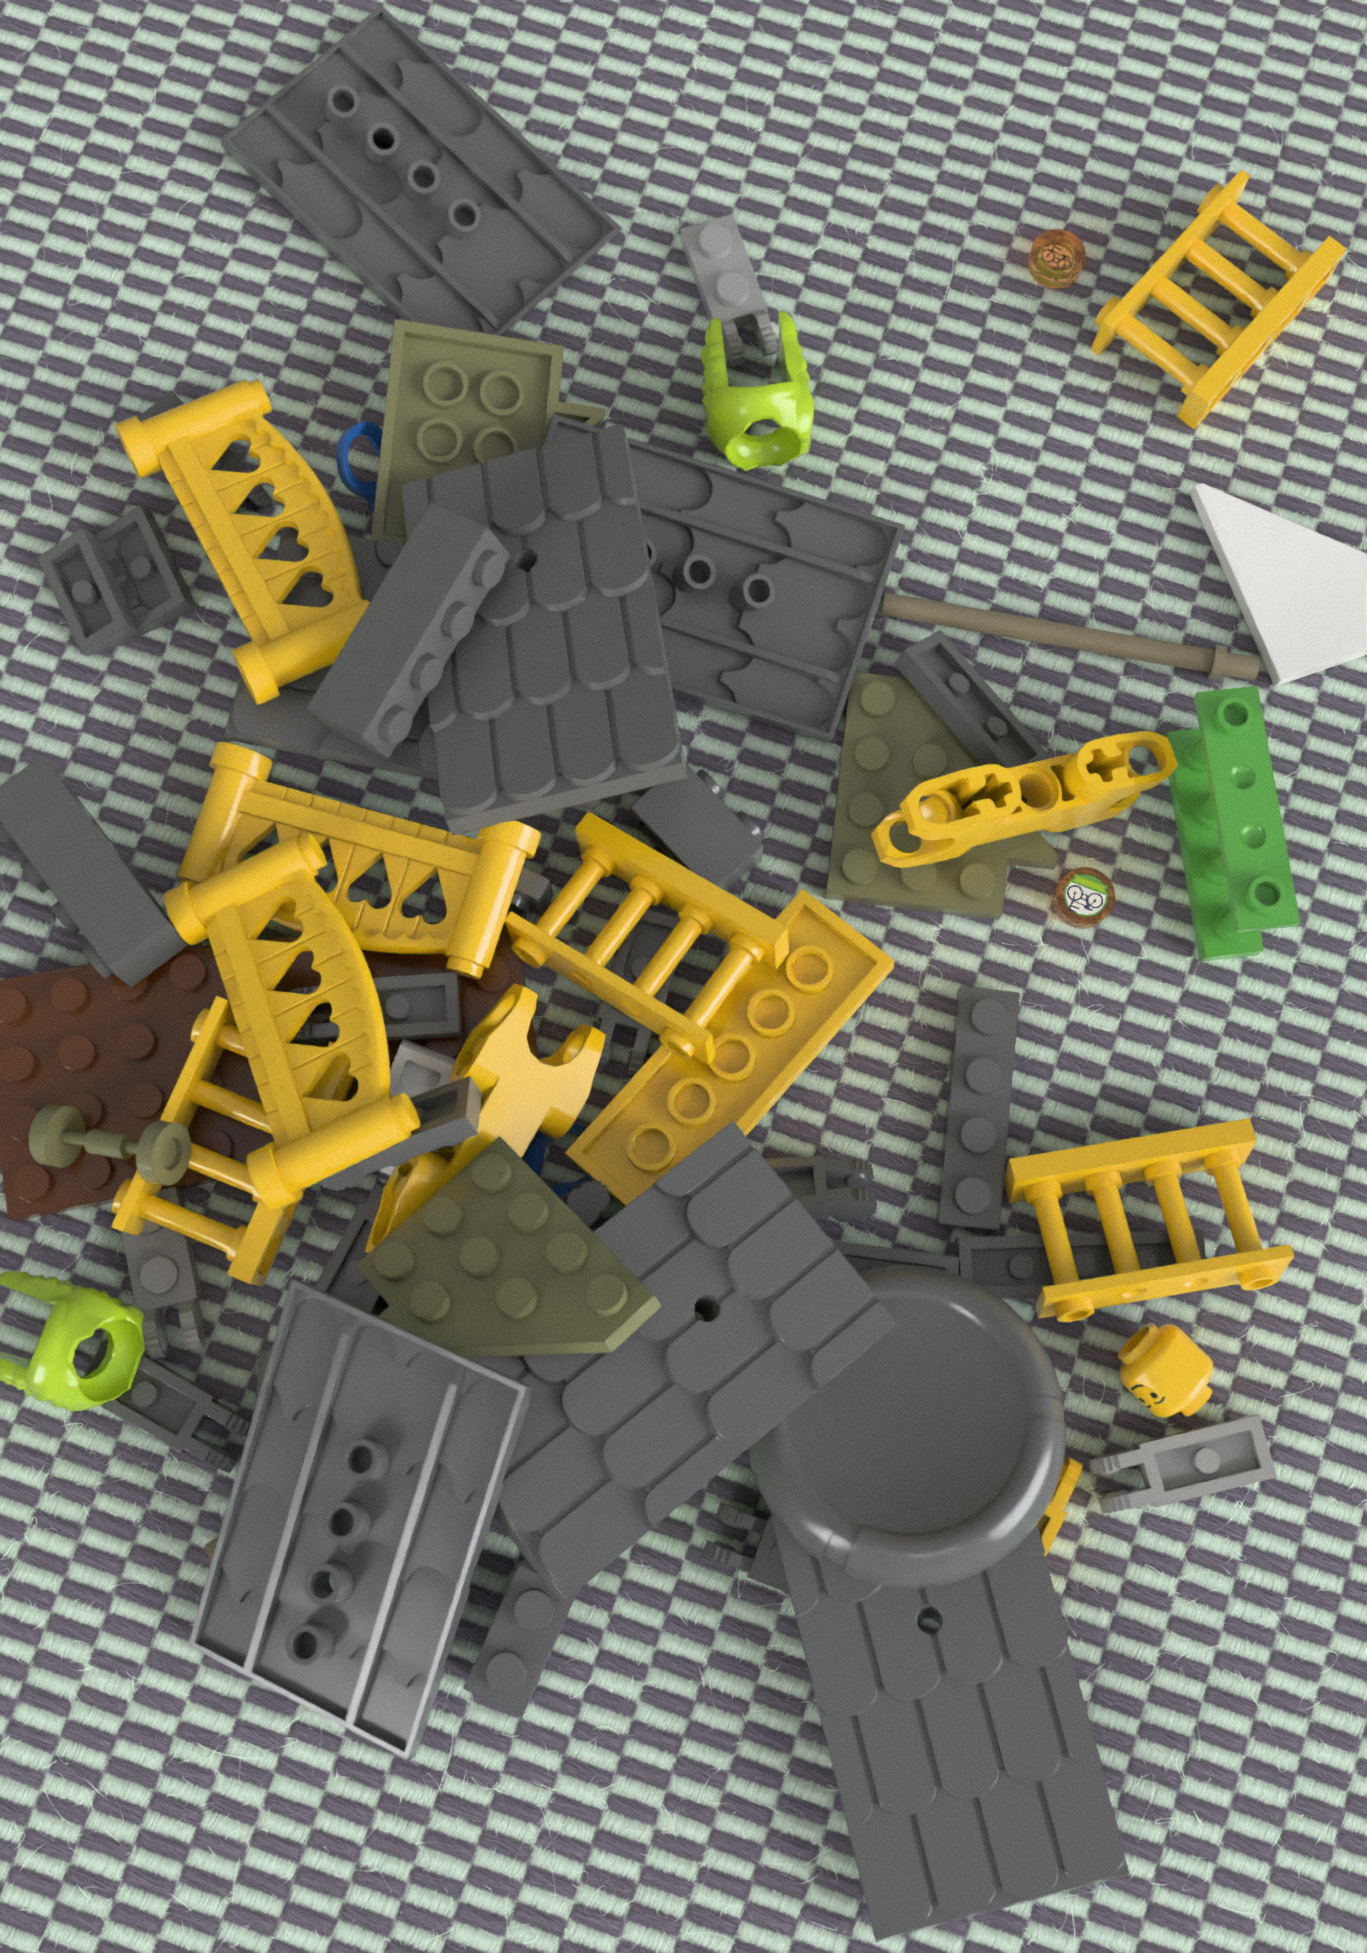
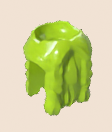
M778 311V364L781 383L753 387L729 386L720 317L712 319L706 328V345L700 354L705 368L701 388L704 396L702 402L706 411V430L716 449L721 454H724L734 466L741 468L743 471L763 466H782L801 455L809 453L814 419V400L810 394L811 390L808 384L810 376L806 370L807 362L802 356L803 349L797 340L798 333L794 320L785 311ZM762 419H772L780 426L772 433L761 436L744 433L753 422Z
M7 1271L0 1274L1 1285L54 1305L32 1359L20 1358L0 1352V1381H4L7 1385H14L18 1390L24 1389L26 1395L35 1396L37 1401H48L53 1406L63 1407L68 1411H83L101 1406L105 1402L117 1399L125 1391L131 1389L140 1359L145 1351L142 1333L144 1313L133 1303L125 1304L122 1300L111 1298L106 1291L99 1292L93 1287L83 1288L82 1286L73 1285L70 1280L59 1281L56 1277L45 1279L43 1274L35 1276L30 1275L28 1272ZM97 1328H101L105 1331L108 1340L106 1356L96 1370L89 1375L78 1376L73 1365L75 1350L80 1341L92 1336Z

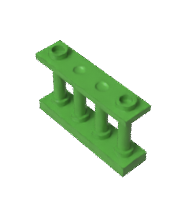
M1258 686L1197 692L1194 695L1199 729L1167 732L1165 737H1168L1178 766L1168 777L1199 962L1257 956L1264 951L1261 930L1293 927L1300 924Z

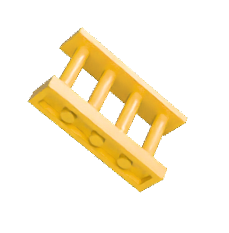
M1242 169L1225 187L1217 183L1209 191L1197 210L1200 215L1122 299L1114 295L1104 305L1094 321L1099 330L1091 350L1098 356L1119 335L1183 385L1181 392L1187 395L1177 417L1193 430L1325 285L1347 248L1331 236H1328L1313 254L1307 249L1300 252L1240 207L1237 202L1250 177ZM1223 223L1286 271L1284 278L1288 282L1280 291H1277L1272 286L1266 290L1204 243V241ZM1188 260L1252 309L1250 316L1254 319L1245 329L1238 324L1232 328L1169 279ZM1152 298H1155L1216 345L1218 348L1215 353L1220 357L1210 368L1204 363L1197 366L1137 320L1135 316Z
M588 811L575 828L583 863L535 925L512 911L509 913L504 922L513 943L511 949L521 960L530 966L538 969L543 964L659 1034L660 1042L678 1057L689 1060L693 1055L709 1065L716 1055L712 1033L706 1030L705 1026L750 964L756 965L760 961L774 970L778 969L789 953L788 927ZM613 874L628 883L632 891L584 955L556 939V936L602 876L609 877ZM659 903H662L676 911L681 920L632 985L604 967L649 906H657ZM710 931L728 942L731 950L684 1015L655 999L654 996L700 934L707 935Z
M216 996L211 1009L204 1008L198 1015L191 1032V1042L195 1044L160 1120L180 1123L188 1130L198 1105L272 1134L262 1103L209 1082L224 1048L247 1057L238 1027L235 1026L236 1021L228 1000ZM330 1041L327 1047L333 1045L334 1043ZM339 1056L331 1063L308 1096L309 1098L345 1101L354 1077L348 1075L351 1065L349 1056ZM192 1142L189 1169L253 1194L252 1201L258 1203L248 1227L241 1225L238 1229H235L157 1197L162 1185L144 1181L138 1169L133 1179L128 1178L122 1183L112 1205V1212L116 1214L111 1225L112 1228L140 1236L146 1220L226 1252V1259L232 1262L227 1275L260 1287L264 1286L301 1201L300 1199L278 1211L270 1209L256 1191L246 1164Z
M1250 1118L1009 1159L1003 1182L1008 1202L1010 1204L1026 1201L1028 1205L1034 1206L1055 1284L1042 1287L1035 1306L1038 1319L1056 1316L1059 1322H1073L1093 1315L1094 1309L1235 1284H1240L1243 1290H1257L1277 1283L1279 1277L1294 1258L1291 1244L1263 1249L1238 1171L1245 1163L1257 1141ZM1205 1170L1207 1175L1214 1176L1237 1254L1208 1259L1201 1258L1178 1181L1183 1174ZM1146 1180L1148 1185L1155 1188L1177 1264L1141 1270L1118 1190L1123 1184ZM1086 1191L1088 1195L1094 1196L1115 1275L1079 1280L1058 1202L1063 1197V1194Z

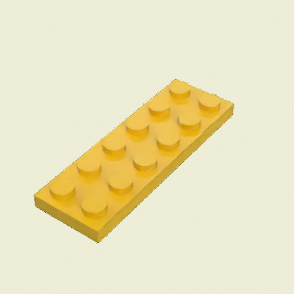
M802 889L775 919L788 927V955L777 970L760 961L756 965L750 964L705 1026V1029L712 1033L716 1056L708 1065L693 1055L689 1060L680 1058L662 1044L565 1152L567 1158L587 1176L595 1179V1182L601 1181L602 1185H607L606 1189L610 1191L609 1195L623 1207H626L730 1122L734 1121L745 1136H747L893 970L895 960Z

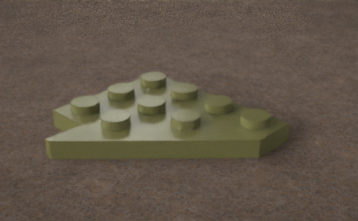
M395 319L371 540L376 541L377 538L406 544L407 536L401 484L422 478L432 479L431 476L480 462L481 465L486 464L487 460L535 447L539 449L549 419L554 414L594 427L602 424L606 409L559 402L564 346Z
M861 672L855 673L847 697L825 899L999 920L1003 915L1007 864L1053 870L1058 864V854L1038 831L977 845L957 858L936 863L899 868L880 862L871 833L886 816L901 810L900 803L916 786L927 780L981 766V764L906 678ZM931 796L921 797L919 803L928 799ZM907 823L890 827V841L897 850L904 853L917 851L920 837L909 834Z
M500 1136L355 1265L389 1305L379 1317L387 1319L435 1343L444 1345L466 1357L612 1353L662 1306L649 1289Z

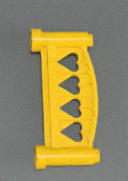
M243 379L140 422L135 415L114 424L139 479L163 470L252 641L232 649L231 652L257 705H260L280 696L278 688L332 665L370 602L362 598L353 551L332 500L302 456L264 419L263 415L272 412V406L260 380L255 379L248 382L246 379ZM237 440L249 442L251 444L249 449L250 457L261 462L259 468L250 473L211 470L228 446ZM261 483L272 485L275 488L272 495L273 499L285 506L282 513L275 517L234 514L251 490ZM284 527L296 529L299 532L297 536L298 545L309 550L306 558L298 562L258 559L276 532ZM308 572L321 574L323 576L322 589L334 596L332 602L325 607L282 604L301 576Z
M227 742L216 743L209 766L215 771L177 878L180 879L179 885L186 881L197 885L241 863L244 855L275 828H277L280 842L296 834L302 837L311 833L321 849L330 843L338 882L336 887L326 894L348 924L361 950L397 954L441 953L449 958L446 969L469 978L481 979L483 970H488L525 858H534L541 837L539 831L514 820L481 828L476 839L460 834L452 835L451 832L267 782L273 765L272 760L242 746ZM383 857L392 892L390 903L384 908L375 909L367 899L360 902H351L348 898L349 886ZM438 872L447 908L445 918L440 923L431 925L425 921L422 915L414 918L404 917L402 913L404 900ZM295 901L284 902L271 920L289 929L303 933V923L294 918L296 911Z
M311 833L302 837L296 834L197 885L186 881L166 891L163 896L168 916L180 936L190 945H196L209 938L274 1139V1142L247 1155V1167L259 1196L274 1211H278L300 1200L303 1195V1189L410 1138L411 1131L420 1127L418 1113L410 1098L404 1092L396 1096L391 1094L388 1044L377 990L368 964L352 931L334 903L315 881L314 876L318 875V869L326 866L327 862L319 843ZM295 901L296 911L294 918L303 923L302 935L291 943L256 940L278 908L284 902ZM312 951L314 960L311 968L321 975V984L318 989L311 994L273 991L296 957L302 952ZM321 1003H330L332 1013L329 1021L338 1025L340 1030L337 1041L329 1047L290 1044L315 1007ZM339 1056H349L351 1065L348 1075L356 1078L359 1085L356 1095L351 1100L345 1102L309 1098L308 1096L331 1063Z

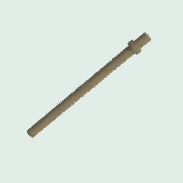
M886 592L881 611L883 616L1206 672V678L1220 680L1221 676L1225 675L1254 681L1260 666V658L1227 652V646L1214 644L1211 649Z

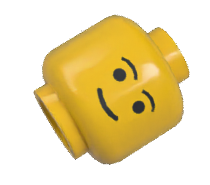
M1149 1323L1143 1326L1123 1345L1118 1353V1358L1122 1361L1119 1379L1157 1417L1172 1416L1179 1411L1186 1417L1197 1412L1212 1394V1389L1207 1385L1213 1372L1212 1360L1174 1324L1156 1327L1153 1323Z

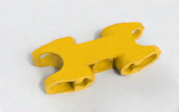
M1139 731L1095 739L1084 744L1075 753L1015 767L1005 768L997 764H986L964 769L920 783L900 803L901 810L886 816L873 830L871 837L880 862L893 867L907 868L957 858L977 845L1042 829L1048 832H1063L1120 815L1134 804L1140 796L1139 792L1151 789L1168 778L1176 769L1178 763L1168 737L1155 732ZM1134 747H1144L1150 750L1157 759V773L1141 776L1135 772L1129 762L1130 750ZM1021 795L1027 798V805L1021 800ZM931 796L928 799L919 803L921 797ZM907 823L909 834L920 837L917 851L904 853L897 850L890 841V827Z
M514 983L486 1017L471 1031L451 1071V1082L471 1076L482 1093L478 1134L467 1138L458 1145L441 1147L437 1153L430 1151L411 1158L408 1162L395 1167L383 1188L380 1205L365 1251L369 1253L499 1136L521 1158L537 1131L552 1139H559L564 1136L575 1122L590 1095L606 1034L592 1026L581 1023L576 1030L569 1034L562 1046L552 1056L537 1060L530 1052L527 1034L530 1021L536 1010L538 994L522 985Z

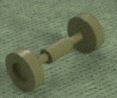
M49 1104L37 1113L29 1132L31 1155L41 1165L58 1168L66 1167L76 1160L83 1146L89 1154L125 1160L130 1159L134 1154L136 1155L137 1169L141 1178L148 1183L165 1186L173 1185L182 1178L191 1158L192 1147L188 1130L184 1125L170 1121L158 1120L151 1123L143 1132L139 1142H136L132 1135L92 1129L85 1134L83 1116L76 1108L66 1105Z

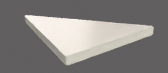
M1202 483L1193 488L1190 496L1274 687L1367 655L1366 553Z

